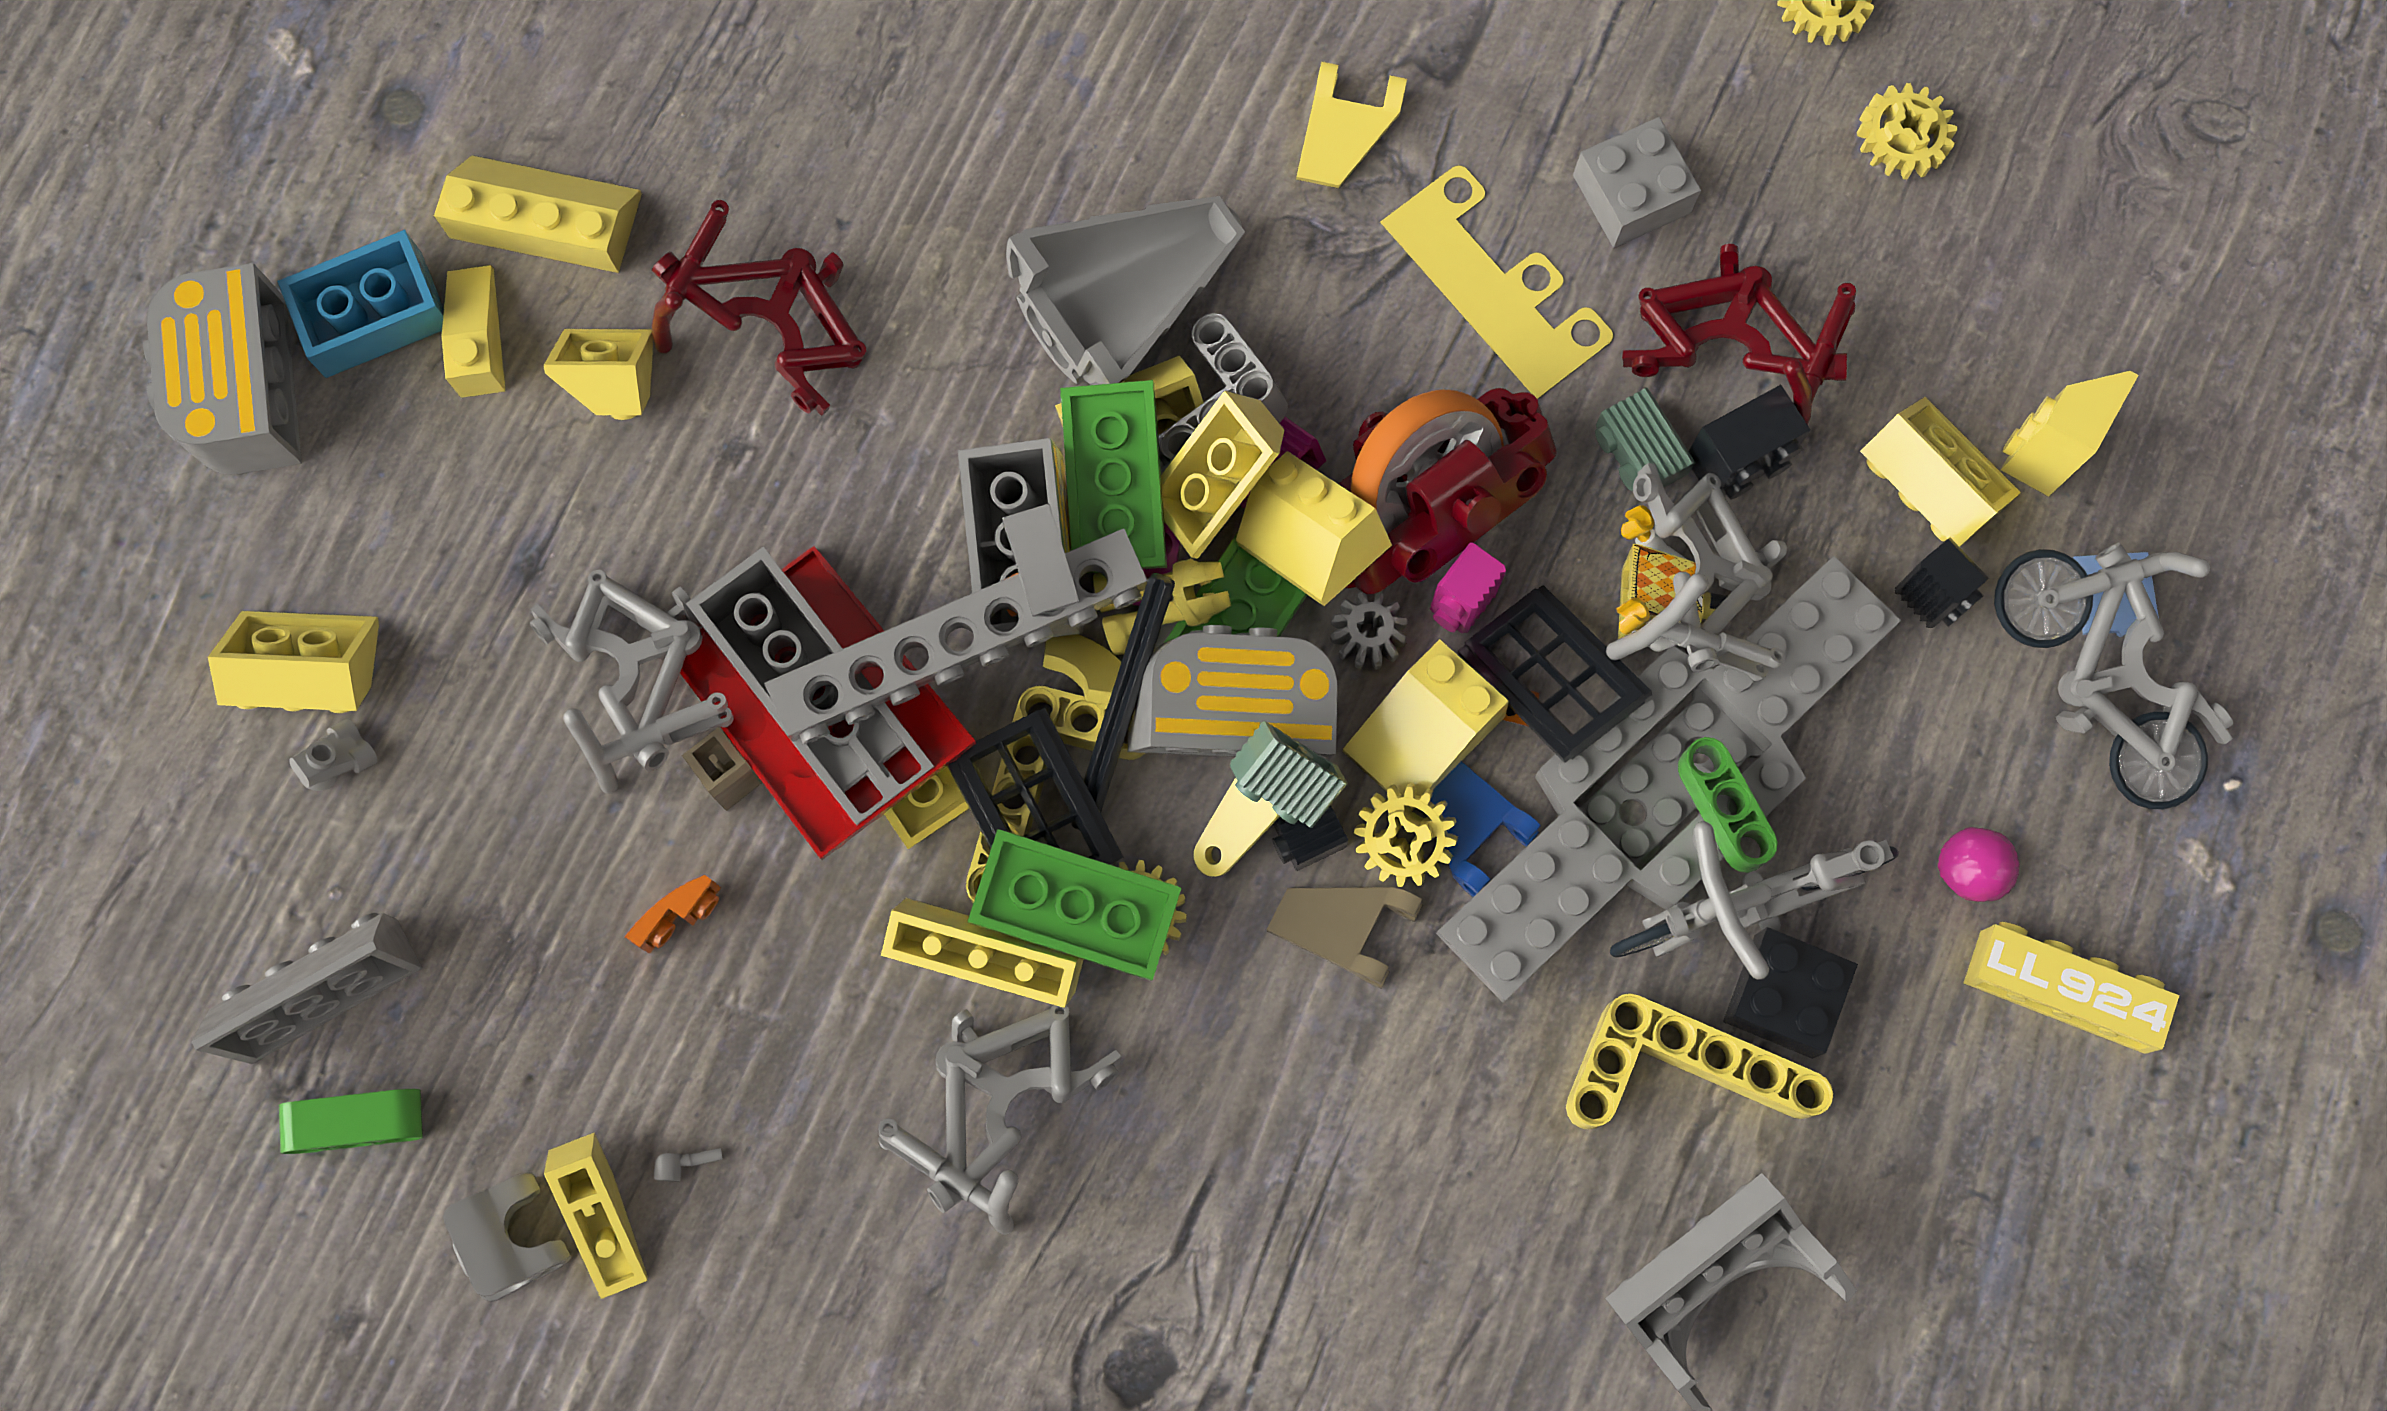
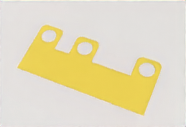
M1454 166L1380 221V223L1529 392L1538 399L1608 345L1613 339L1612 330L1593 309L1587 307L1579 309L1555 329L1552 328L1535 307L1562 286V274L1545 255L1537 252L1530 254L1504 274L1456 220L1484 198L1485 190L1465 167ZM1459 177L1470 183L1472 195L1466 202L1453 203L1447 199L1444 187L1450 179ZM1531 265H1541L1550 273V283L1541 291L1528 289L1522 281L1524 270ZM1580 320L1594 322L1600 330L1599 340L1591 346L1577 344L1571 335L1572 327L1576 322Z

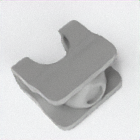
M533 1173L519 1174L489 1189L451 1204L444 1212V1223L453 1241V1248L466 1276L469 1277L475 1292L482 1299L489 1302L506 1297L531 1282L558 1270L568 1263L571 1258L565 1243L561 1240L548 1241L539 1246L525 1248L512 1243L509 1238L508 1226L513 1214L522 1206L532 1202L540 1193L539 1185Z

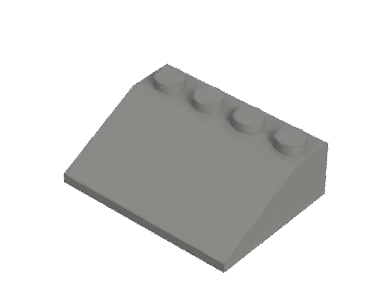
M371 913L356 920L351 925L353 930L337 939L336 937H328L316 942L308 949L310 954L295 962L285 961L271 967L265 973L266 978L252 986L242 985L225 993L222 996L223 1002L208 1010L191 1042L196 1051L253 1064L422 969V966L398 920L384 913L380 915L378 913Z

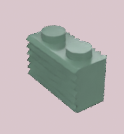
M1648 388L1636 392L1633 396H1629L1601 412L1596 423V439L1604 452L1614 454L1615 459L1620 464L1618 469L1619 475L1628 490L1633 491V484L1638 476L1637 472L1647 463H1655L1663 488L1690 473L1695 461Z
M1266 721L1260 723L1253 736L1248 738V742L1242 746V750L1237 752L1236 758L1231 759L1230 767L1237 779L1235 786L1244 796L1254 802H1258L1263 798L1265 801H1269L1273 805V810L1288 823L1295 824L1299 820L1310 828L1316 824L1348 784L1337 765Z

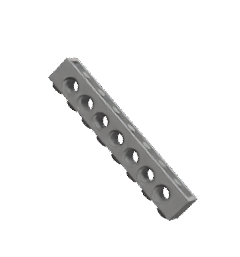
M1123 528L1065 553L1079 603L1032 617L1020 576L1016 574L765 682L764 684L787 737L793 742L801 739L803 744L817 741L830 734L828 726L845 719L848 725L861 722L875 714L873 707L889 700L892 701L893 705L902 704L920 695L918 688L935 680L938 686L951 683L965 675L962 668L979 661L983 667L992 665L1009 656L1007 649L1023 642L1026 643L1028 648L1051 639L1054 636L1051 630L1066 623H1069L1071 628H1077L1095 620L1098 617L1096 611L1103 607L1114 604L1116 609H1120L1137 602L1142 598L1140 591L1145 590L1148 580L1125 529ZM1091 571L1101 573L1107 580L1106 587L1098 593L1086 592L1079 583L1085 573ZM1002 609L1012 610L1019 618L1017 625L1007 632L998 631L991 625L993 615ZM958 628L967 629L974 635L971 646L963 651L952 650L947 645L949 634ZM920 647L929 653L927 664L922 669L916 671L906 669L902 664L904 654L911 648ZM874 666L883 670L884 678L879 687L873 690H865L859 687L858 677L863 669ZM823 686H833L838 690L836 704L826 710L816 708L813 703L815 692Z

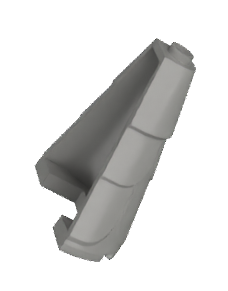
M1220 196L1147 205L1145 210L1091 216L1089 220L1024 229L1021 233H1017L1008 239L1006 249L1007 267L1011 278L1014 279L1018 276L1021 294L1017 295L1016 298L1030 328L1046 353L1061 371L1076 384L1082 381H1086L1090 385L1122 383L1129 377L1157 339L1166 334L1191 298L1198 297L1238 244L1245 231L1242 228L1237 213L1233 209L1228 208Z

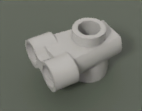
M349 718L328 727V735L313 742L309 747L289 759L291 768L306 788L315 791L329 789L337 781L338 775L352 769L355 773H359L377 764V756L373 748L362 739L357 727Z

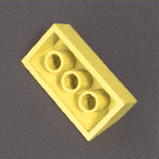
M470 156L446 175L434 217L451 239L619 273L642 193L638 189Z

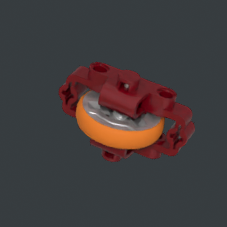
M1495 388L1476 399L1459 391L1434 390L1408 399L1389 414L1383 411L1375 412L1364 420L1359 429L1358 438L1353 442L1356 458L1353 473L1338 484L1376 508L1392 546L1345 588L1357 587L1365 594H1375L1384 590L1402 575L1408 581L1414 583L1425 580L1465 550L1470 542L1474 543L1542 489L1547 478L1545 466L1555 458L1557 451L1548 421L1543 416L1538 399L1533 394L1528 392L1512 394L1504 388ZM1501 429H1504L1507 441L1509 443L1505 446L1503 443Z

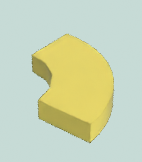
M1079 634L1052 637L1045 642L1043 667L1064 673L1072 678L1083 689L1087 703L1108 705L1121 661L1100 644Z

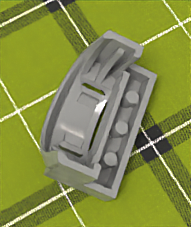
M1761 1173L1749 1184L1739 1188L1734 1196L1714 1212L1703 1217L1694 1228L1674 1244L1663 1249L1654 1260L1634 1276L1624 1280L1605 1299L1694 1411H1712V1408L1696 1386L1698 1382L1688 1370L1686 1347L1695 1319L1706 1303L1719 1290L1745 1274L1769 1267H1793L1810 1272L1820 1278L1846 1302L1853 1297L1857 1290L1836 1259L1802 1224L1785 1197Z

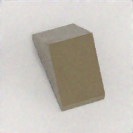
M719 727L682 755L707 791L726 811L762 783L747 761Z

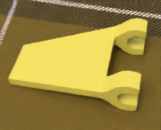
M1321 62L1296 180L1340 188L1400 115L1406 89V78L1390 75L1384 106L1375 107L1334 98L1333 94L1339 65Z

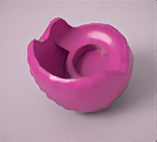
M1969 827L1952 835L1943 845L1938 858V869L1941 878L1957 895L1968 901L1986 902L2001 899L2010 893L2019 875L2020 864L2015 847L2006 836L1989 829Z

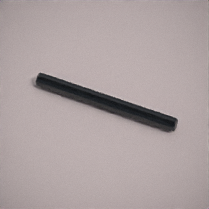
M1153 573L1147 581L1085 774L1084 783L1100 813L1133 716L1143 675L1153 654L1174 590L1175 581L1163 574ZM1071 822L1072 827L1079 830L1076 822Z

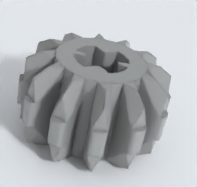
M1358 592L1356 597L1357 606L1353 602L1344 599L1340 605L1343 614H1334L1331 619V625L1338 629L1331 633V643L1344 644L1339 651V657L1342 660L1355 654L1354 667L1357 669L1362 668L1365 658H1370L1371 665L1375 670L1381 668L1382 656L1394 662L1398 657L1395 647H1404L1408 639L1404 633L1400 632L1407 628V618L1402 616L1394 617L1399 611L1400 605L1394 601L1384 607L1382 605L1384 600L1382 592L1375 595L1374 602H1368L1367 595L1363 592ZM1372 624V630L1377 627L1376 637H1366L1367 631L1361 634L1362 625Z

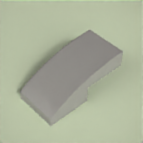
M1050 504L1003 517L1002 521L1032 617L1079 603Z

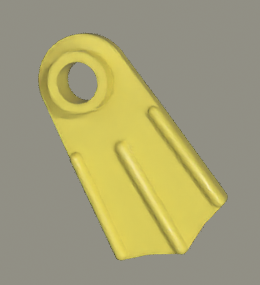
M1236 778L1194 849L1195 864L1207 876H1222L1229 872L1280 817L1273 810V805L1269 801L1261 798L1258 802H1254L1244 796L1235 786ZM1215 846L1221 851L1219 863L1212 859V850Z

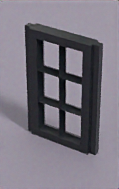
M1544 585L1538 589H1533L1464 642L1465 645L1458 650L1459 655L1470 667L1509 701L1508 706L1564 763L1569 759L1573 760L1641 707L1645 700L1652 695V691L1620 659L1612 660L1608 657L1606 653L1607 647ZM1534 612L1558 635L1539 651L1515 628ZM1507 633L1531 655L1529 659L1513 671L1489 649L1491 645ZM1564 642L1589 665L1586 670L1570 682L1545 658ZM1537 663L1562 687L1543 703L1518 679ZM1595 673L1621 697L1601 713L1576 689ZM1568 694L1593 718L1574 734L1549 710Z
M1045 707L977 740L974 746L964 752L957 760L947 765L990 849L992 848L997 829L1012 833L997 804L1021 793L1038 826L1037 829L1022 837L1034 841L1044 837L1047 845L1060 849L1052 832L1075 821L1092 853L1087 858L1109 865L1124 858ZM1030 735L1047 768L1023 779L1007 745ZM998 750L1015 784L992 795L975 761ZM1052 777L1070 812L1046 823L1029 788Z

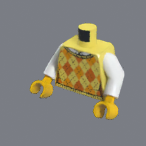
M1639 505L1627 511L1625 517L1629 521L1622 524L1621 527L1622 536L1629 540L1636 538V544L1632 545L1622 568L1620 606L1616 608L1617 613H1619L1618 639L1641 629L1670 604L1675 597L1673 578L1678 572H1687L1692 576L1696 570L1695 562L1686 559L1669 547L1661 537L1657 536L1653 529L1654 519L1651 511L1644 505ZM1706 592L1699 597L1696 603L1700 623L1702 619H1707L1728 595ZM1660 637L1648 647L1655 652H1660L1678 644L1677 642Z

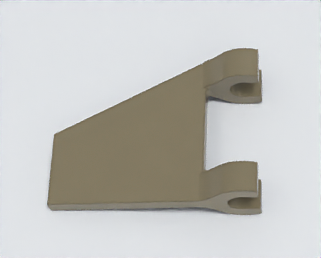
M1394 887L1287 888L1266 930L1382 989L1390 973L1388 970L1389 966L1373 958L1361 955V952L1384 907L1415 922L1423 906L1421 904L1422 898Z

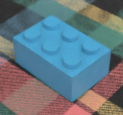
M406 230L277 281L306 357L325 378L442 331L443 304L422 252Z

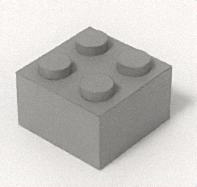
M1660 117L1581 151L1573 173L1574 179L1613 248L1690 214L1701 192L1699 185Z

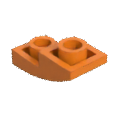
M706 875L685 883L652 906L625 935V938L650 954L655 947L661 948L670 939L676 927L673 922L677 916H680L692 926L698 919H706L719 901V897L716 894L721 887Z

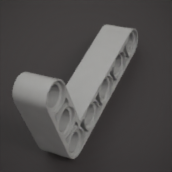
M1212 313L1201 317L1195 323L1191 337L1209 367L1225 388L1158 436L1161 475L1224 391L1261 400L1278 423L1284 419L1287 413V401L1272 376L1228 319L1222 314Z

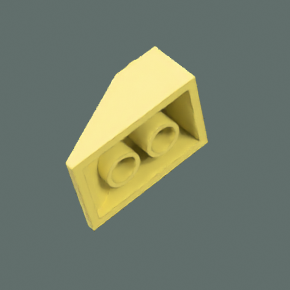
M1439 639L1406 672L1345 745L1343 752L1386 792L1390 785L1395 784L1399 793L1404 794L1409 783H1413L1416 795L1422 797L1428 788L1433 790L1505 718L1509 701ZM1410 806L1411 812L1415 809V807Z

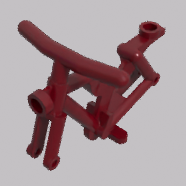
M714 201L684 257L679 261L672 252H668L652 268L653 273L666 284V292L655 305L651 323L655 348L660 353H668L672 349L670 322L685 299L731 331H737L741 328V318L755 316L763 318L773 324L782 336L784 351L778 354L775 368L795 388L791 393L792 399L804 412L809 414L815 409L823 416L829 410L830 404L808 383L804 372L844 367L855 369L860 366L862 358L866 353L865 344L859 341L823 285L831 287L838 281L844 266L842 260L837 254L831 252L824 258L821 269L816 274L814 256L803 248H793L785 252L782 259L702 267L722 228L725 226L729 212V206L725 201ZM718 207L722 208V209H723V212L720 211V210H716V208H718ZM780 277L770 300L759 297H733L721 303L699 287L701 285ZM799 290L835 345L804 348L799 327L789 314Z
M1725 244L1720 248L1721 276L1655 290L1653 288H1644L1639 292L1640 316L1651 326L1665 344V347L1656 350H1623V368L1632 367V373L1637 376L1652 377L1658 374L1659 367H1692L1696 362V352L1700 345L1718 338L1735 339L1744 344L1750 351L1744 355L1742 360L1743 365L1747 369L1786 375L1793 392V403L1807 425L1811 418L1812 402L1819 386L1823 384L1824 380L1846 381L1847 353H1836V350L1851 316L1855 313L1854 300L1856 288L1851 283H1843L1838 287L1837 296L1816 344L1772 292V276L1768 270L1760 266H1749L1739 272V249L1734 244ZM1731 302L1723 319L1709 320L1690 327L1685 331L1671 315ZM1756 303L1761 306L1802 358L1773 355L1769 341L1757 329L1746 324Z

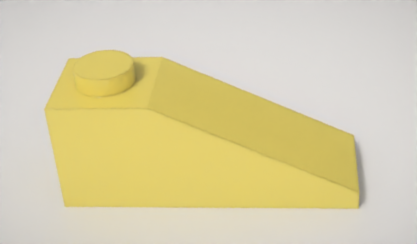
M492 265L447 271L441 336L445 379L461 398L505 391L495 277Z
M595 1132L548 1150L544 1171L545 1178L600 1298H605L646 1282L648 1276L613 1172Z

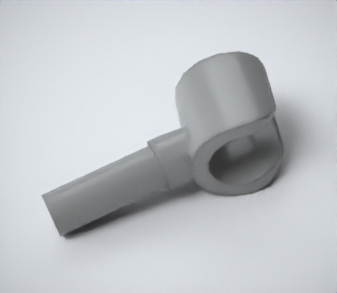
M721 1148L693 1154H662L655 1160L654 1179L657 1181L680 1182L682 1166H695L723 1160Z

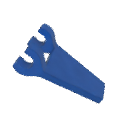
M1461 761L1433 789L1430 802L1436 805L1445 800L1448 804L1442 812V816L1444 818H1456L1455 825L1447 830V833L1458 836L1455 846L1445 847L1453 855L1448 866L1453 878L1471 897H1474L1490 882V878L1479 868L1467 862L1468 859L1500 825H1505L1510 833L1525 847L1539 835L1538 829L1541 825L1529 814L1513 806Z

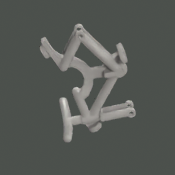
M1647 463L1637 472L1638 476L1633 484L1634 496L1638 501L1648 502L1655 522V533L1661 538L1680 536L1694 555L1696 570L1692 576L1687 572H1678L1673 578L1675 597L1670 604L1641 629L1611 642L1606 648L1608 657L1612 660L1622 659L1650 646L1657 639L1663 637L1677 642L1681 647L1687 648L1689 653L1688 662L1693 672L1705 671L1720 664L1746 673L1754 681H1760L1768 674L1766 666L1777 668L1785 662L1786 658L1783 651L1777 647L1769 649L1720 632L1750 599L1759 601L1770 593V581L1772 580L1770 568L1785 557L1787 553L1785 542L1772 540L1761 550L1755 552L1721 491V481L1715 474L1708 473L1674 504L1663 488L1655 463ZM1707 499H1709V501H1710V503L1712 504V506H1713L1715 512L1717 513V515H1718L1720 521L1722 522V524H1723V526H1724V528H1725V530H1726V532H1727L1726 534H1725L1724 530L1722 529V527H1721L1719 521L1717 520V518H1716L1714 512L1712 511V509H1711L1709 503L1707 502ZM1695 512L1720 556L1712 553L1707 541L1691 518ZM1714 578H1717L1720 581V587L1732 592L1701 625L1696 601L1713 585Z
M594 570L588 576L589 584L571 629L556 624L538 604L530 609L535 618L530 622V625L546 645L555 639L577 662L585 661L589 654L595 650L608 653L619 664V680L613 686L605 685L600 688L599 698L621 734L620 739L601 746L580 710L571 708L565 712L563 717L566 726L594 771L601 790L611 794L618 789L619 785L611 762L627 756L629 758L634 756L647 771L656 770L665 763L669 755L668 750L663 746L664 744L669 746L718 726L728 727L732 724L734 718L731 710L727 707L726 697L718 692L711 694L705 701L663 717L686 656L698 650L702 643V635L699 629L701 624L686 604L690 601L687 593L681 587L675 589L672 595L676 606L665 613L609 578L604 571ZM608 606L650 631L652 637L628 644L614 634L599 630ZM661 658L664 662L638 727L627 706L635 698L640 680L639 664Z
M1053 1005L1048 1010L979 1038L973 1031V1016L967 1009L961 1011L953 1018V1042L943 1045L936 1055L937 1071L946 1079L947 1158L899 1127L893 1119H884L880 1122L878 1126L880 1146L885 1150H890L936 1181V1183L927 1188V1191L936 1207L942 1213L951 1209L961 1200L970 1201L988 1213L990 1223L1000 1234L1006 1235L1011 1233L1014 1229V1221L1008 1214L1009 1202L1018 1184L1017 1174L1011 1170L1003 1171L999 1175L992 1192L980 1184L981 1180L1021 1140V1132L1018 1128L1006 1127L1005 1115L1009 1105L1020 1094L1029 1090L1042 1089L1049 1092L1056 1103H1064L1090 1084L1097 1091L1105 1088L1119 1075V1071L1115 1067L1121 1063V1056L1117 1050H1114L1088 1069L1071 1071L1069 1008L1067 1005L1065 1008ZM1062 1011L1064 1014H1056V1012ZM1049 1037L1050 1067L1023 1070L1007 1078L984 1064ZM965 1082L991 1097L986 1108V1136L990 1145L968 1167L966 1163Z

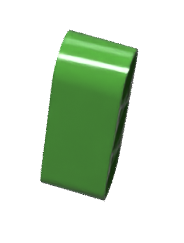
M1704 737L1697 739L1686 749L1678 761L1679 776L1703 820L1712 825L1716 843L1729 865L1739 872L1749 873L1756 871L1773 858L1776 853V835L1725 745L1715 738ZM1700 753L1708 756L1714 765L1713 772L1704 773L1698 770L1693 762V754ZM1727 795L1732 798L1737 806L1736 815H1726L1721 812L1717 805V796ZM1742 837H1750L1759 844V858H1751L1742 851L1740 846Z
M397 1089L279 1104L280 1153L303 1154L422 1139L421 1090Z

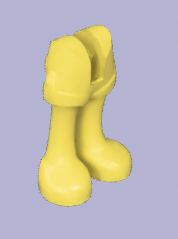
M1190 558L1174 563L1173 571L1163 574L1172 578L1175 581V586L1172 593L1173 600L1169 602L1162 625L1185 620L1188 626H1198L1208 623L1213 615L1232 606L1228 591L1216 594L1203 593V597L1200 598L1195 596L1194 585L1200 584L1203 586L1212 580L1224 577L1221 562H1198ZM1094 573L1095 593H1098L1106 587L1107 580L1101 573ZM1145 590L1140 591L1142 597ZM1110 604L1099 610L1103 613L1116 608L1114 604ZM1138 611L1103 617L1104 632L1110 649L1115 656L1125 653Z

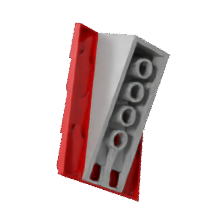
M763 546L686 603L703 626L700 629L702 643L698 650L686 656L680 671L681 676L701 702L717 692L722 693L726 697L727 707L731 710L734 720L728 727H721L821 860L841 848L848 840L882 817L898 802L919 789L927 780L957 760L964 752L976 744L974 738L929 684L919 687L920 695L907 702L893 705L892 701L889 700L873 707L875 714L861 722L848 725L845 719L828 726L830 734L817 741L803 744L801 739L793 742L787 737L764 683L884 632L883 628L815 546L808 549L783 569L777 565ZM904 655L902 660L903 666L908 670L916 671L917 669ZM874 666L863 669L858 677L859 687L865 690H873L879 687L884 678L883 670ZM833 686L819 688L813 697L814 706L821 710L833 707L838 700V690Z

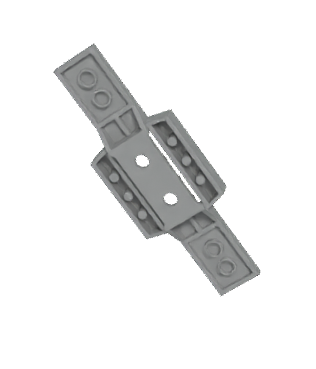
M1833 556L1745 639L1769 649L1777 647L1785 655V662L1779 667L1772 668L1766 666L1768 674L1760 681H1754L1748 674L1720 664L1714 670L1708 669L1701 672H1693L1688 662V654L1675 646L1666 649L1638 676L1652 691V695L1645 700L1641 707L1573 760L1569 759L1564 763L1555 754L1539 769L1535 778L1558 817L1446 922L1436 934L1503 1003L1625 885L1665 910L1674 906L1702 879L1694 836L1695 825L1698 822L1704 821L1701 814L1641 871L1637 868V864L1696 808L1678 772V761L1685 752L1686 743L1691 739L1715 738L1725 745L1737 767L1748 757H1759L1742 773V776L1766 817L1806 779L1781 735L1901 620ZM1693 691V701L1586 803L1581 807H1577L1574 804ZM1619 695L1616 696L1601 712L1621 697ZM1710 758L1705 763H1694L1697 769L1704 773H1711L1714 770V765ZM1719 795L1717 797V805L1721 812L1726 815H1736L1737 806L1732 798L1727 795ZM1634 800L1642 804L1646 812L1644 822L1637 826L1626 824L1621 819L1619 813L1622 803ZM1717 845L1719 861H1721L1724 856Z

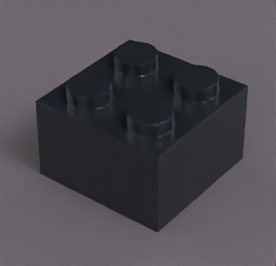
M1780 384L1703 426L1688 451L1695 461L1692 470L1699 481L1708 473L1718 476L1721 481L1720 489L1724 496L1727 495L1730 500H1733L1754 486L1751 481L1766 474L1768 479H1771L1787 470L1792 465L1790 459L1803 450L1801 443L1811 429Z
M1766 927L1754 935L1753 942L1769 966L1768 976L1764 979H1755L1750 975L1745 965H1743L1723 1022L1812 1059L1826 1054L1858 964Z

